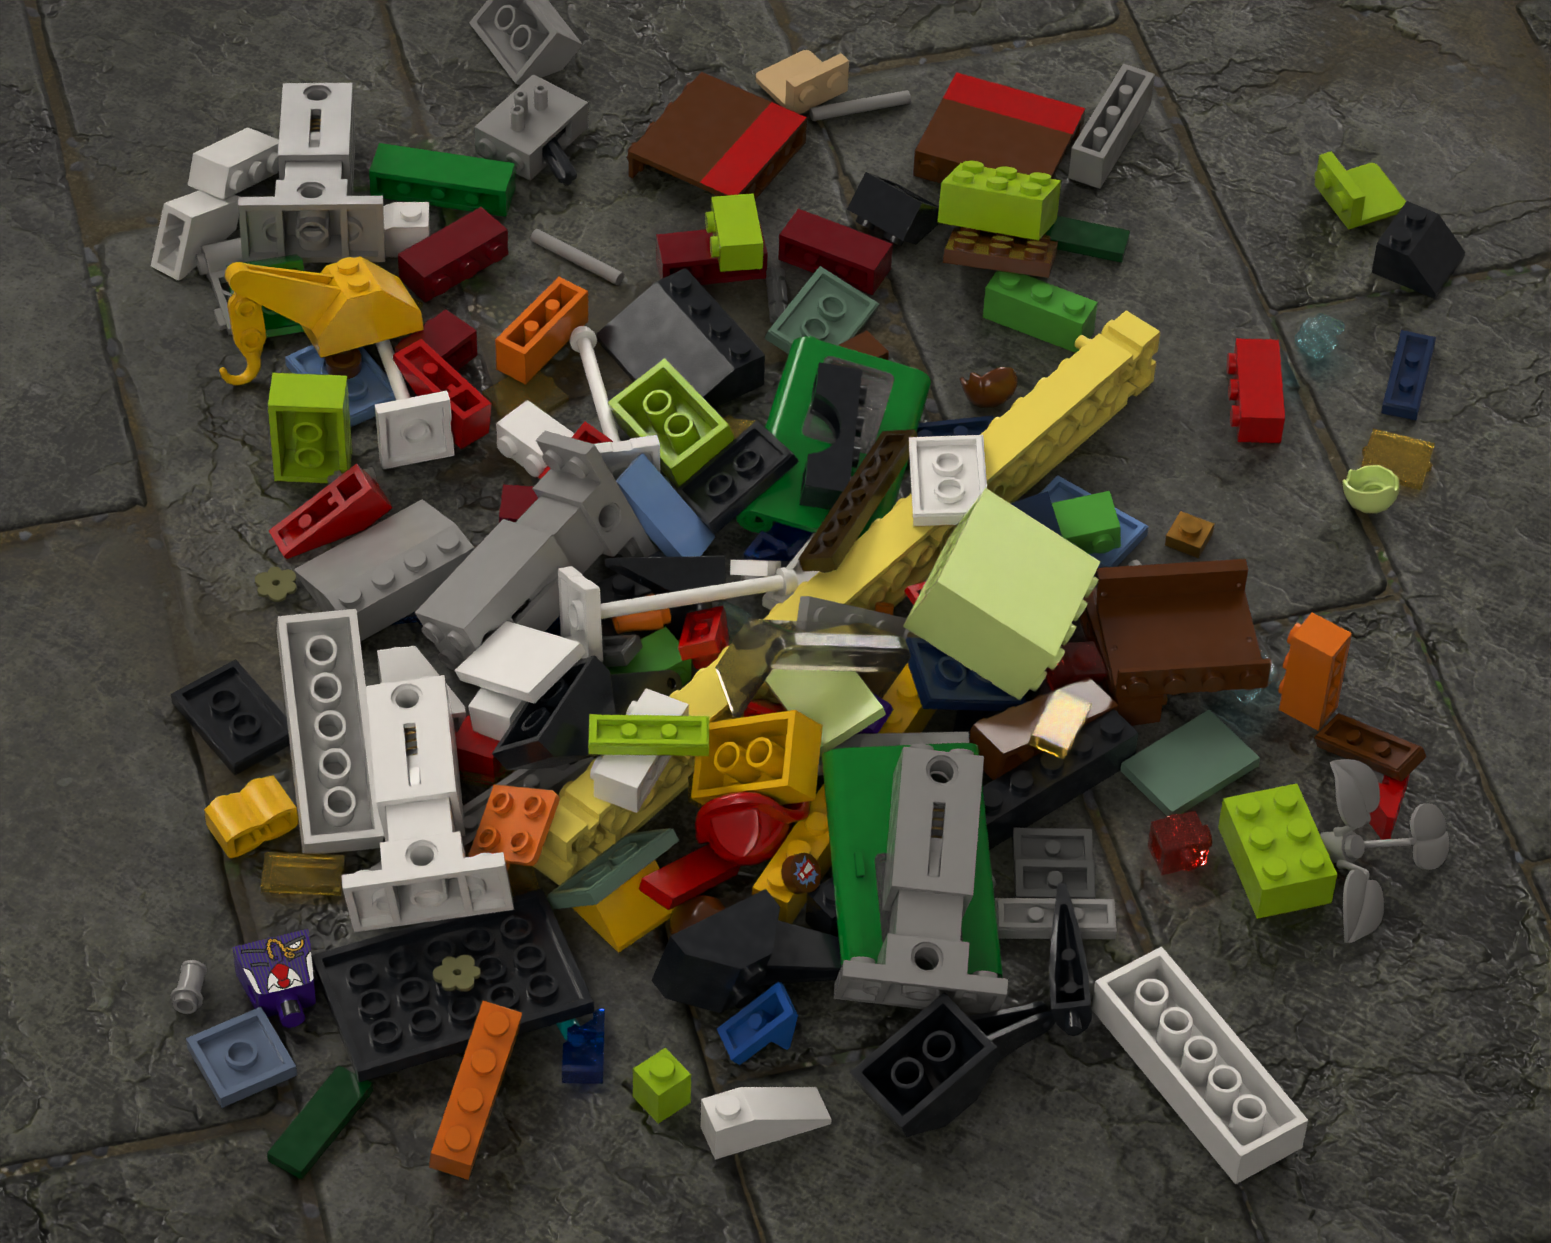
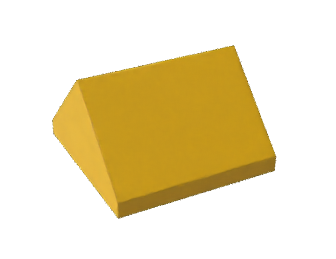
M654 860L597 905L572 908L619 953L670 919L672 911L676 907L667 910L638 889L643 877L660 869L656 860Z

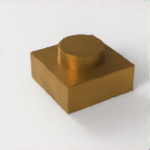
M1180 511L1166 535L1165 546L1199 558L1213 535L1215 524Z

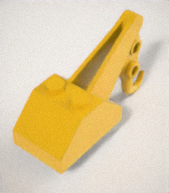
M361 256L343 258L337 263L326 265L321 273L235 262L230 264L225 270V279L234 291V294L228 300L227 307L233 341L246 358L247 368L242 374L236 376L230 375L225 367H221L219 372L221 378L226 383L234 386L247 384L258 375L261 369V353L266 341L262 306L299 323L320 358L424 330L421 310L399 277Z

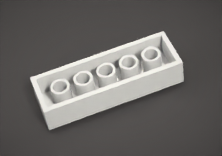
M347 609L278 616L277 639L303 856L380 848V842H383L384 833L375 796L366 684L357 610Z
M1162 946L1095 981L1092 1011L1235 1184L1303 1147L1308 1119Z

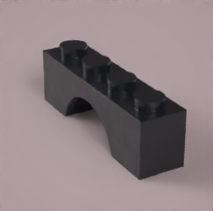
M820 362L818 364L813 382L810 413L823 420L829 426L834 435L835 443L823 451L808 454L802 475L799 505L831 510L853 477L851 476L852 467L857 468L861 449L860 446L854 445L855 437L861 436L864 416L858 415V407H864L867 393V385L861 384V369Z

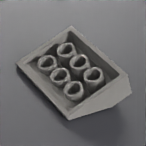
M421 499L293 570L323 612L347 609L357 610L361 642L417 611L471 554L475 547L453 521Z

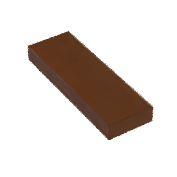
M1340 713L1314 737L1317 747L1345 759L1360 761L1372 770L1400 782L1427 757L1423 747Z

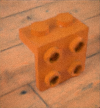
M494 784L468 857H473L480 853L494 854L503 852L507 872L510 864L535 865L539 860L559 804V795L553 790Z

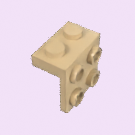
M803 50L757 72L756 83L780 106L802 114L810 110V108L816 107L848 91L849 60L840 53L822 62L811 51Z

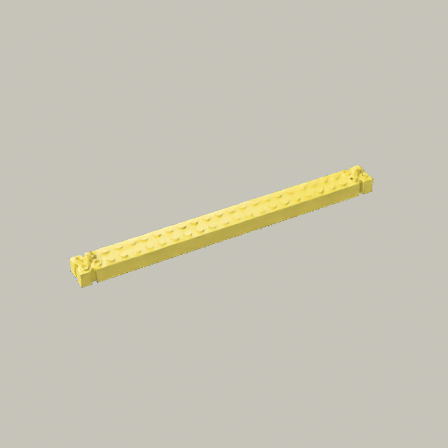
M1126 310L1115 320L1108 321L1101 334L1099 333L1093 339L1080 335L1074 344L1079 349L1078 352L1071 358H1065L1059 364L1057 370L1047 378L1043 377L1040 379L1030 393L1024 398H1018L1010 410L1003 416L993 419L988 428L980 434L984 438L987 489L1008 503L1017 501L1123 409L1131 395H1139L1154 382L1156 361L1152 359V356L1158 352L1160 331ZM910 494L906 498L899 499L888 514L882 519H876L870 525L868 531L854 542L837 570L827 573L819 571L808 582H802L796 588L793 595L783 603L776 604L766 618L757 625L753 624L739 641L733 646L724 648L712 664L707 668H701L697 671L692 681L681 690L674 691L669 697L689 704V716H709V722L743 718L744 705L748 700L763 698L774 703H780L762 679L760 671L811 639L795 635L800 596H811L872 611L875 610L876 602H888L895 607L907 596L904 592L907 586L924 582L929 577L944 545L957 525L913 526L912 495ZM672 756L637 813L594 797V780L590 778L591 768L596 760L594 759L584 773L574 781L567 782L560 790L559 804L539 860L533 867L560 886L625 835L635 833L693 782L695 756Z

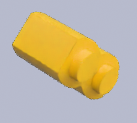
M274 775L253 779L240 792L218 796L204 809L206 826L228 858L239 857L257 848L264 841L281 837L299 824L297 807Z

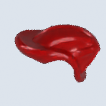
M738 792L719 796L708 801L699 809L695 820L696 840L699 844L709 842L713 851L720 858L734 863L736 866L760 864L771 859L791 832L792 823L804 820L809 815L810 801L780 805L766 795L752 792Z

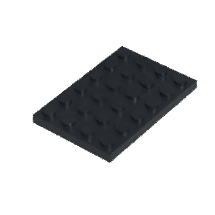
M543 888L513 896L514 910L424 922L311 955L314 970L359 1083L466 1051L483 1000L521 1012L522 1018L518 1035L594 1013L593 999ZM461 955L473 957L475 966L480 968L481 975L479 978L474 979L475 984L471 990L459 991L454 989L452 991H445L442 988V983L434 980L433 970L442 965L444 958L454 957L456 959Z

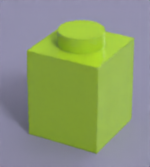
M664 1048L633 1068V1098L659 1124L691 1103V1074L667 1048Z

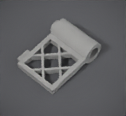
M241 237L201 246V253L196 254L199 274H206L211 282L219 305L218 309H214L219 330L227 329L228 335H232L226 301L231 297V293L223 290L221 284L227 282L225 279L226 265L242 262Z

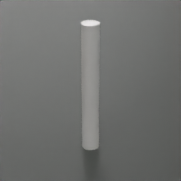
M905 90L812 107L809 110L810 118L812 121L910 104L911 96L910 92Z
M535 229L531 234L530 240L539 246L615 285H619L624 278L623 272L539 229Z

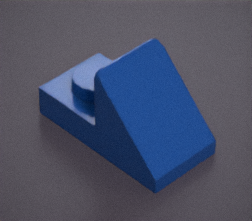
M777 982L719 1026L717 1031L731 1061L741 1065L770 1042L788 1050L791 1047L798 1014L784 985Z

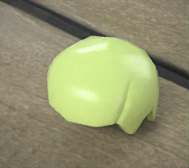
M1380 465L1363 466L1357 470L1350 469L1346 480H1342L1346 499L1353 508L1363 513L1377 514L1387 510L1397 499L1400 490L1398 476Z

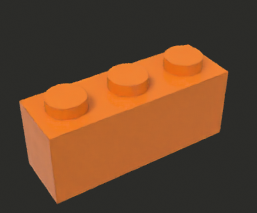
M558 277L495 339L496 370L526 385L570 340L572 331L579 326H584L588 322V291Z
M1312 612L1302 624L1296 623L1287 638L1290 650L1282 666L1286 669V673L1278 689V692L1282 694L1279 706L1280 711L1317 731L1320 730L1338 707L1352 636L1351 632Z

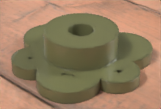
M271 567L268 573L262 572L255 577L258 595L260 597H269L273 602H281L286 599L287 594H293L297 590L295 584L296 573L289 569L281 571L279 567Z
M461 955L456 959L454 957H446L442 960V965L433 970L434 980L442 983V988L445 991H452L454 989L469 991L474 987V979L479 978L481 975L480 968L475 966L473 957L469 955Z

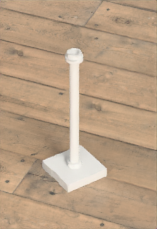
M587 326L575 328L570 336V345L574 351L580 353L603 434L613 441L597 443L595 446L613 477L617 480L631 462L642 453L660 472V444L657 435L632 438L625 441L620 440L593 350L597 344L596 335Z
M390 340L377 342L376 346L396 401L375 404L379 459L382 469L454 456L453 434L451 432V403L448 392L442 391L410 397L403 375L393 361V354L395 353Z
M573 566L558 568L561 637L581 643L586 652L582 659L595 655L603 662L601 619L777 590L781 596H787L798 587L797 576L793 569L787 570V568L782 567L776 570L774 576L601 604L600 588L596 584L582 576V573Z

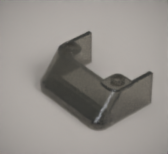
M756 618L743 625L715 669L733 717H741L772 669L856 671L870 691L883 698L910 660L911 653L903 637L868 623L763 620Z

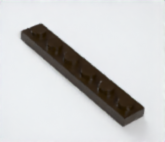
M915 429L882 431L798 560L803 572L820 571L827 573L838 569L909 459V437H918Z

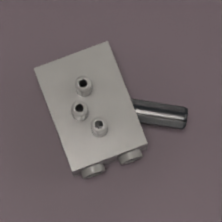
M533 74L474 127L475 152L486 159L515 163V174L528 180H532L548 165L557 181L565 186H569L577 178V172L563 150L588 128V102Z

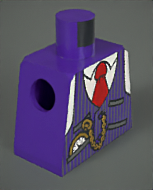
M308 929L232 947L236 975L254 1008L262 1007L267 1017L279 1014L282 1026L287 1028L296 1027L303 1023L305 1020L303 1008L311 1007L316 1003Z

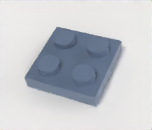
M258 1007L186 1038L187 1048L221 1108L297 1076L295 1063L262 1007Z

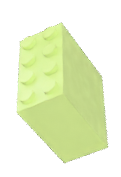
M985 488L951 532L903 627L959 661L984 679L989 680L1009 695L1021 700L1029 689L1035 692L1040 687L1047 675L1045 669L1048 667L1053 670L1062 659L1065 650L1061 648V645L1065 646L1077 627L1072 624V621L1076 622L1082 615L1088 604L1083 598H1087L1098 583L1099 579L1094 575L1100 561Z

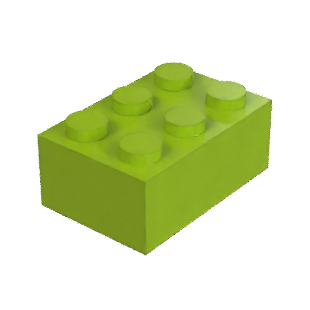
M965 161L960 163L941 182L937 223L1039 241L1056 222L1061 180L1051 179L1049 174L1041 172L1027 175L1017 173V169L1002 166L993 169L984 167V164L978 161Z
M665 358L608 401L618 426L631 439L657 435L660 444V470L677 488L735 439L729 424Z
M272 373L268 414L274 481L328 483V476L334 475V471L339 470L342 474L349 470L352 458V440L347 376Z
M1297 783L1223 798L1218 828L1257 919L1332 903L1337 872Z

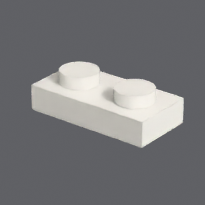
M731 560L730 575H741V581L774 576L776 570L781 568V561Z

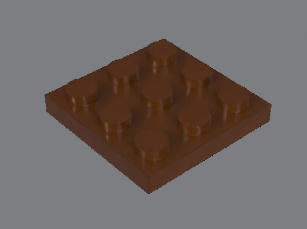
M954 227L944 249L943 263L1049 278L1056 258L1058 242L1050 241L1051 237L1048 235H1043L1038 241L971 228Z

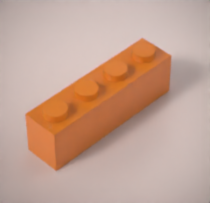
M484 1000L482 1001L431 1151L429 1168L469 1180L520 1029L521 1012Z

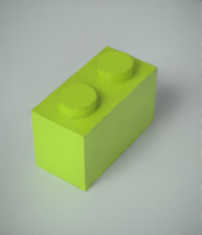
M754 193L711 197V211L705 212V224L707 233H713V236L710 237V253L712 258H718L720 272L762 269L763 239Z

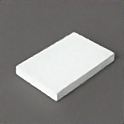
M983 435L909 437L913 526L957 525L982 491L987 488Z
M505 621L454 671L460 681L534 704L586 652L580 642Z

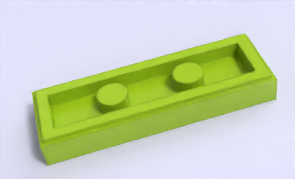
M589 714V754L709 756V716Z

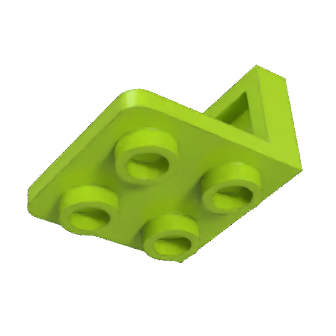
M1332 151L1319 155L1317 171L1315 172V187L1348 230L1396 215L1406 203V200L1377 164L1368 163L1346 170Z

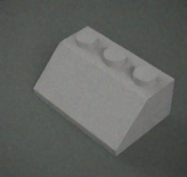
M487 0L469 22L515 84L522 85L533 74L542 78L563 70L583 46L548 0Z

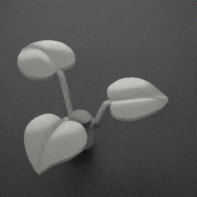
M1343 759L1331 761L1330 765L1335 777L1338 811L1346 826L1335 827L1333 832H1322L1320 836L1332 863H1337L1338 869L1350 870L1346 877L1343 891L1344 943H1352L1375 931L1380 925L1384 914V898L1380 884L1376 880H1369L1370 874L1367 869L1353 864L1358 858L1362 857L1364 849L1413 845V859L1416 866L1421 869L1432 870L1441 866L1445 861L1449 851V836L1446 831L1447 824L1441 810L1434 804L1424 803L1417 806L1412 813L1410 820L1412 838L1363 841L1362 837L1353 832V830L1370 822L1371 817L1369 813L1375 811L1380 802L1379 783L1375 773L1369 766L1357 760Z

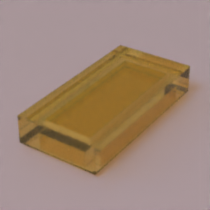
M1056 689L1031 733L1028 744L1065 759L1090 713L1092 703Z
M265 852L261 891L341 896L345 855Z

